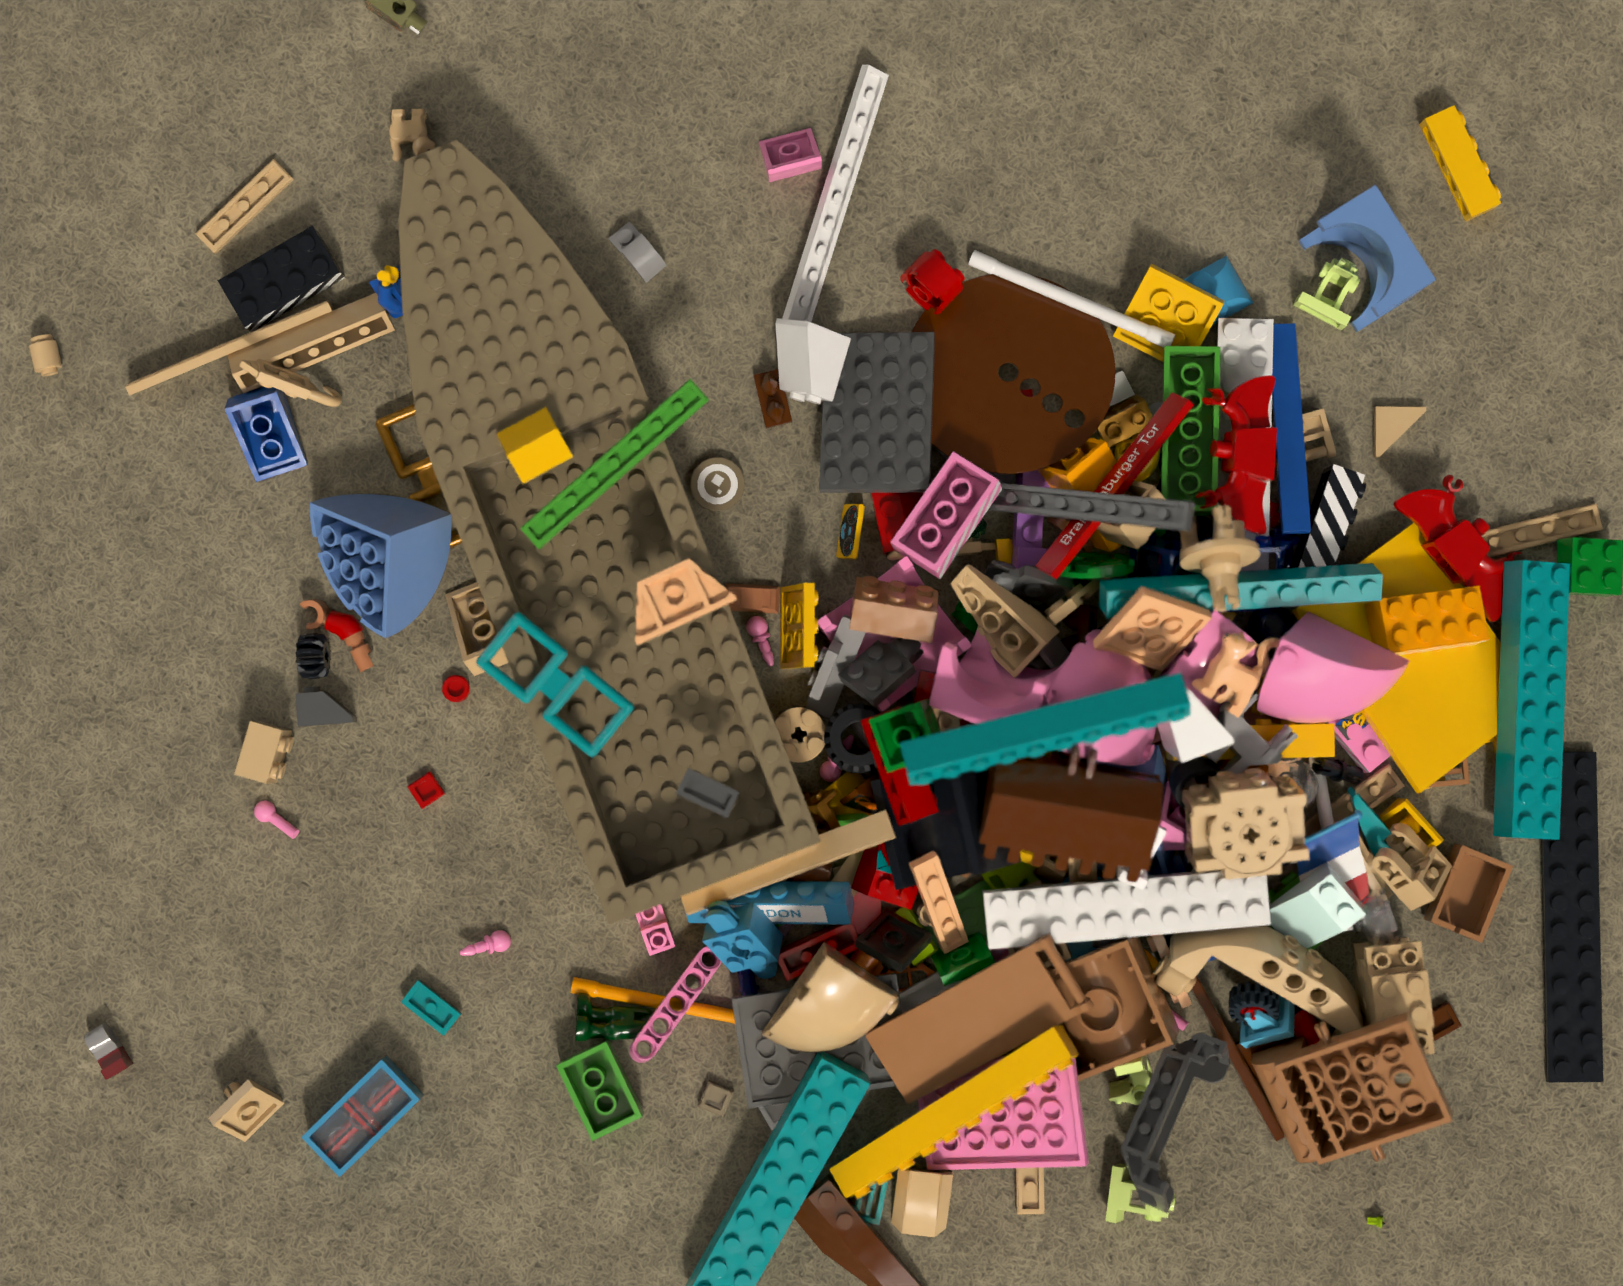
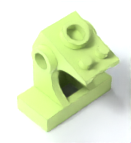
M1333 258L1331 263L1326 261L1319 273V277L1322 280L1314 295L1311 296L1301 292L1293 305L1340 330L1344 329L1351 316L1341 312L1339 309L1347 292L1353 294L1360 282L1358 268L1355 267L1356 265L1345 258L1340 260ZM1328 282L1342 288L1335 302L1322 295Z
M1147 1055L1114 1067L1117 1076L1130 1074V1076L1126 1079L1109 1083L1110 1101H1115L1116 1104H1121L1122 1102L1133 1105L1140 1104L1153 1074Z
M1119 1163L1112 1166L1105 1221L1112 1223L1122 1221L1124 1219V1211L1145 1215L1144 1219L1160 1222L1161 1217L1168 1218L1169 1211L1174 1210L1175 1194L1168 1213L1149 1205L1140 1206L1132 1204V1190H1136L1133 1181L1129 1179V1171L1126 1164Z

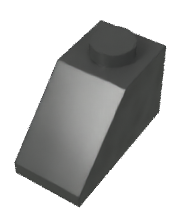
M320 686L304 687L303 693H295L298 726L357 722V717L330 693L320 691Z

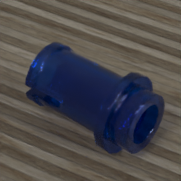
M750 968L738 971L740 985L738 992H741V996L758 994L757 988H759V985H756L754 972Z

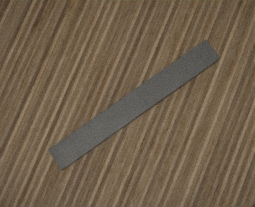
M1000 483L1002 490L988 509L989 511L1190 532L1195 503Z

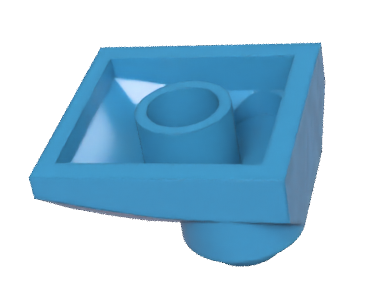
M1227 256L1183 279L1225 301L1212 326L1217 324L1218 318H1228L1253 304L1251 297Z

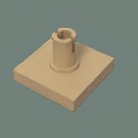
M249 1079L242 1085L238 1082L229 1084L228 1086L232 1093L229 1088H225L224 1094L228 1099L208 1118L213 1126L244 1142L284 1104L279 1095Z

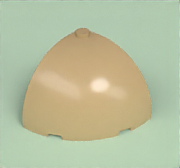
M823 942L761 1034L781 1046L798 1051L822 1052L841 1048L865 1035L886 1013L891 1015L899 1003L897 1000L899 996L893 988Z

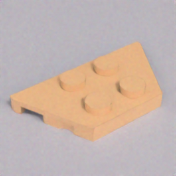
M687 559L637 582L635 642L637 645H640L737 599L734 594L718 583L713 577L703 571L693 561Z

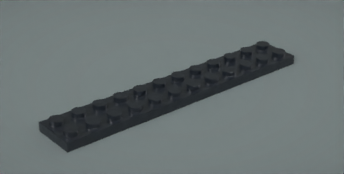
M1563 752L1560 840L1541 839L1546 1082H1603L1596 752Z

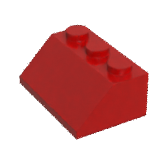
M870 493L883 555L895 551L890 542L924 493Z

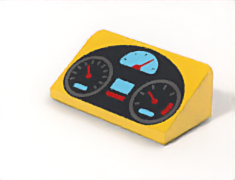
M845 504L843 506L836 553L837 558L857 559L864 504Z

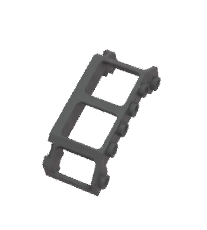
M1198 1033L1191 1036L1192 1039L1177 1045L1173 1043L1163 1049L1121 1146L1127 1169L1141 1202L1168 1213L1173 1202L1174 1192L1169 1183L1158 1178L1161 1169L1158 1163L1194 1078H1197L1207 1083H1218L1224 1079L1231 1063L1227 1042L1204 1033Z

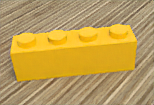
M1455 105L1425 118L1419 126L1466 222L1500 205L1501 194L1498 187L1491 183L1488 176L1489 168L1483 159L1480 160L1476 151L1478 147L1474 137L1469 135L1465 128L1466 121L1461 111H1457Z

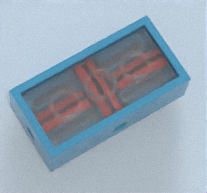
M385 1056L301 1138L341 1177L424 1094L388 1056Z

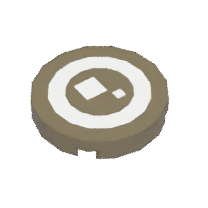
M722 457L710 458L701 462L694 470L691 478V491L696 502L712 512L733 508L741 500L745 490L744 477L740 468L734 462Z

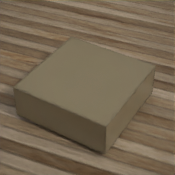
M709 1080L698 1107L724 1117L734 1091Z

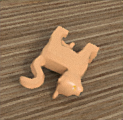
M1243 632L1223 635L1220 652L1211 660L1205 676L1202 679H1195L1192 685L1217 703H1222L1225 700L1230 702L1231 704L1227 710L1236 717H1239L1258 686L1260 677L1269 666L1268 650L1270 648L1278 649L1281 641L1277 638L1271 637L1259 644L1257 650L1258 664L1250 667L1239 662V660L1257 647L1258 644L1254 641H1248L1244 637ZM1223 684H1225L1220 691H1217Z

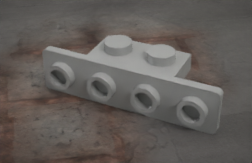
M843 615L829 648L823 647L817 661L822 664L820 670L813 671L808 683L809 686H812L806 708L827 718L832 716L844 687V683L840 681L838 674L855 660L866 633L850 630V617L847 615Z

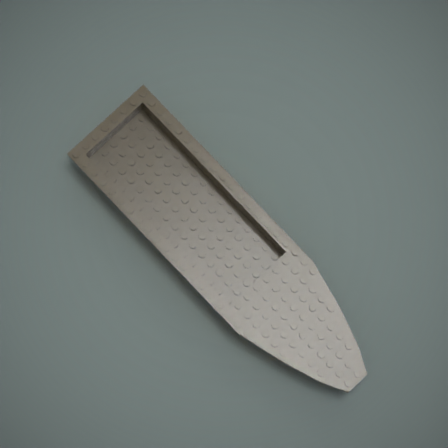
M458 140L406 159L404 161L399 212L402 311L416 423L497 634L514 613H522L567 650V657L558 667L562 672L572 678L576 671L585 665L634 705L633 711L599 753L594 757H590L543 719V712L552 702L549 697L539 690L529 703H524L609 925L821 842L729 604L640 645H637L635 642L637 582L690 559L720 583L665 440L540 550L520 529L521 526L645 419L653 409L627 343L558 246L507 185ZM547 407L573 458L523 484L508 459L497 433ZM520 626L517 627L502 646L515 681L524 689L529 686L554 655ZM584 680L556 715L592 743L620 707L587 680ZM688 768L740 792L728 818L676 794Z

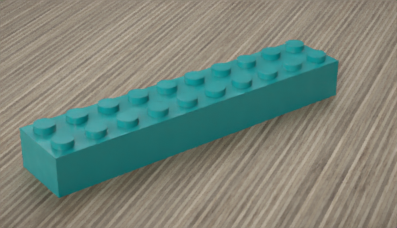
M1529 560L1504 561L1493 836L1560 840L1570 564Z
M824 1051L817 1052L685 1286H756L869 1088L868 1074Z

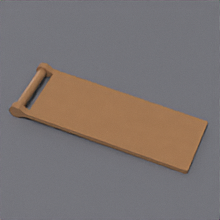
M1050 933L866 1033V1039L908 1104L1037 1037L1052 1027L1076 1015L1087 1012L1094 1006L1090 997L1086 998L1053 944L1054 939ZM1044 949L1077 1004L1072 1007L1069 1006L1037 954V951Z

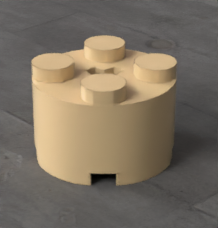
M802 707L791 708L783 712L776 719L775 725L789 761L806 762L818 756L823 750L826 727L823 720L814 711ZM796 727H800L802 731L807 732V736L803 737L802 743H798L797 739H792L791 734L795 733Z

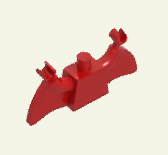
M1272 375L1261 376L1243 382L1234 388L1225 399L1223 391L1219 388L1207 389V391L1212 393V399L1209 397L1202 398L1205 405L1221 406L1220 409L1231 420L1232 431L1224 434V441L1214 440L1210 447L1212 457L1222 458V470L1229 474L1228 480L1224 486L1217 488L1215 492L1208 490L1198 493L1196 498L1204 496L1206 499V504L1199 508L1213 507L1217 502L1222 506L1223 511L1224 506H1230L1231 519L1233 521H1243L1244 529L1257 535H1263L1267 530L1263 511V496L1267 485L1265 482L1274 480L1277 428L1270 427L1268 414L1269 401L1275 385V377Z
M1446 475L1442 481L1446 491L1437 489L1418 490L1395 500L1393 503L1394 507L1418 526L1425 539V542L1421 544L1422 548L1452 584L1461 583L1465 587L1480 586L1485 615L1489 621H1497L1502 614L1504 561H1513L1515 555L1522 553L1511 552L1507 558H1491L1487 555L1490 547L1482 537L1489 530L1487 522L1481 518H1477L1472 524L1466 519L1457 520L1453 510L1454 492H1458L1463 488V481L1457 479L1455 485L1451 487L1453 475Z

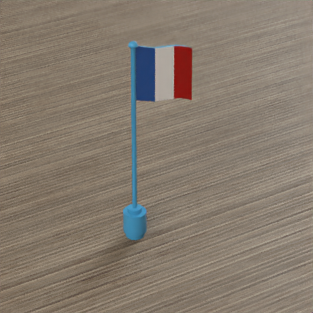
M1354 810V814L1305 837V845L1309 849V860L1297 861L1298 876L1301 882L1327 862L1363 903L1368 900L1369 889L1368 877L1359 845L1358 819L1361 820L1362 812Z

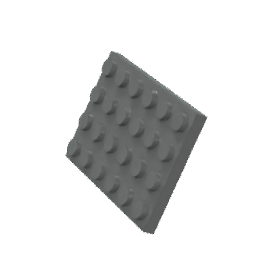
M839 333L851 338L833 402L823 400L820 492L925 493L930 486L935 333Z
M896 973L875 976L897 991L899 996ZM791 989L732 997L748 1109L790 1102L817 1052H805L786 1048L761 1034ZM900 996L897 998L899 1003L891 1015L886 1013L872 1029L902 1014ZM866 1034L841 1048L824 1051L868 1074L870 1086L867 1090L896 1086L866 1039Z

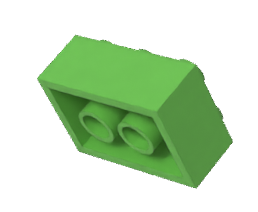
M605 1039L560 1061L556 1065L592 1141L643 1116L644 1111L610 1040Z

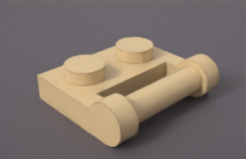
M1324 408L1302 414L1304 443L1322 438L1323 446L1305 451L1306 462L1325 456L1327 458L1335 457L1336 449Z

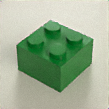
M1578 537L1557 539V563L1570 564L1569 595L1604 597L1622 595L1623 540Z

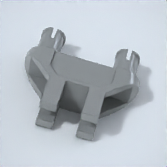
M1252 693L1248 705L1239 717H1236L1227 710L1231 704L1230 702H1224L1220 707L1218 722L1233 737L1234 743L1204 755L1209 760L1212 759L1215 762L1224 752L1230 749L1235 756L1220 770L1221 772L1230 771L1234 774H1239L1250 765L1276 764L1281 760V753L1298 738V735L1295 732L1292 733L1293 730L1285 724L1269 742L1265 741L1243 719V713L1259 699L1258 693Z

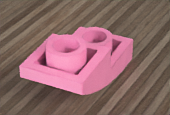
M662 904L636 914L649 956L676 947Z

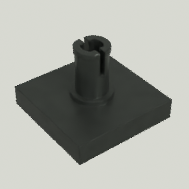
M886 909L856 939L855 948L879 960L883 967L887 965V969L902 973L929 945L932 940V933Z

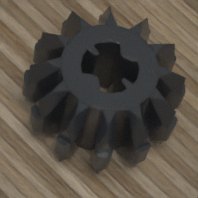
M307 633L306 635L299 636L295 654L297 670L302 678L320 679V677H327L331 668V650L329 649V642L325 634Z

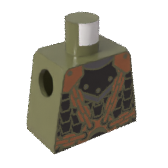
M365 0L368 10L401 32L407 26L419 35L428 22L416 13L417 4L413 0ZM396 8H403L405 12L403 14H396L394 10Z

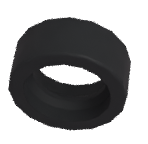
M1196 757L1186 762H1181L1174 768L1170 775L1169 786L1177 804L1185 809V805L1182 802L1181 791L1188 781L1200 775L1216 776L1218 772H1221L1213 760L1205 757Z

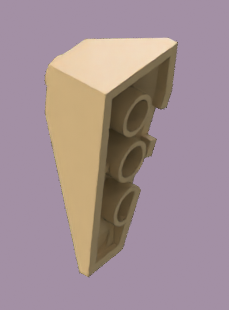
M970 564L966 565L950 583L966 611L971 613L979 626L977 630L980 635H984L992 648L990 652L994 659L1014 678L1060 632L1039 611Z

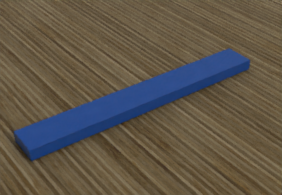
M1274 324L1272 376L1275 377V385L1272 391L1274 427L1277 428L1276 462L1282 534H1309L1311 532L1296 324Z

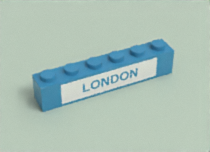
M779 881L725 901L731 908L755 903L773 924L851 925L854 899L849 882ZM707 909L691 915L686 914L688 922L706 923Z

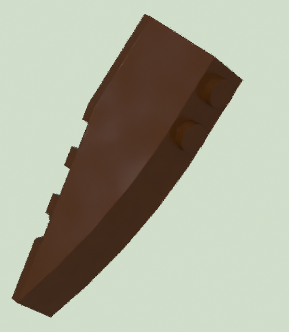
M830 1174L810 1189L794 1219L825 1255L868 1286H923L872 1224L865 1219L852 1200L844 1197L837 1182Z

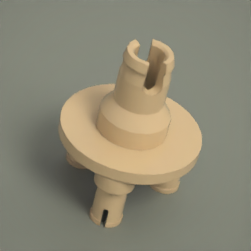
M1218 506L1212 509L1216 529L1212 540L1198 543L1196 523L1191 524L1190 532L1180 531L1182 544L1180 549V565L1187 571L1202 573L1209 580L1214 610L1226 611L1224 599L1226 594L1228 604H1232L1233 609H1237L1240 606L1237 576L1242 567L1253 563L1259 558L1260 550L1256 542L1246 539L1244 522L1239 520L1232 521L1231 507L1224 506L1223 511L1222 506Z

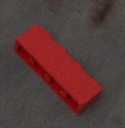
M901 706L861 720L898 826L939 812L936 796L931 791L929 783L926 785H910L906 767L887 773L869 719L900 709Z

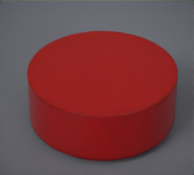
M449 676L442 685L443 695L451 702H462L470 694V684L463 676Z

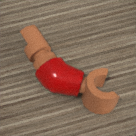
M310 599L299 604L303 609L312 606L318 613L317 620L307 623L306 629L312 630L325 626L326 630L339 636L341 641L344 640L347 647L351 646L352 648L350 653L360 673L374 666L368 655L372 650L369 644H365L363 641L365 639L362 632L364 628L354 615L333 610L330 612L328 605L320 599Z

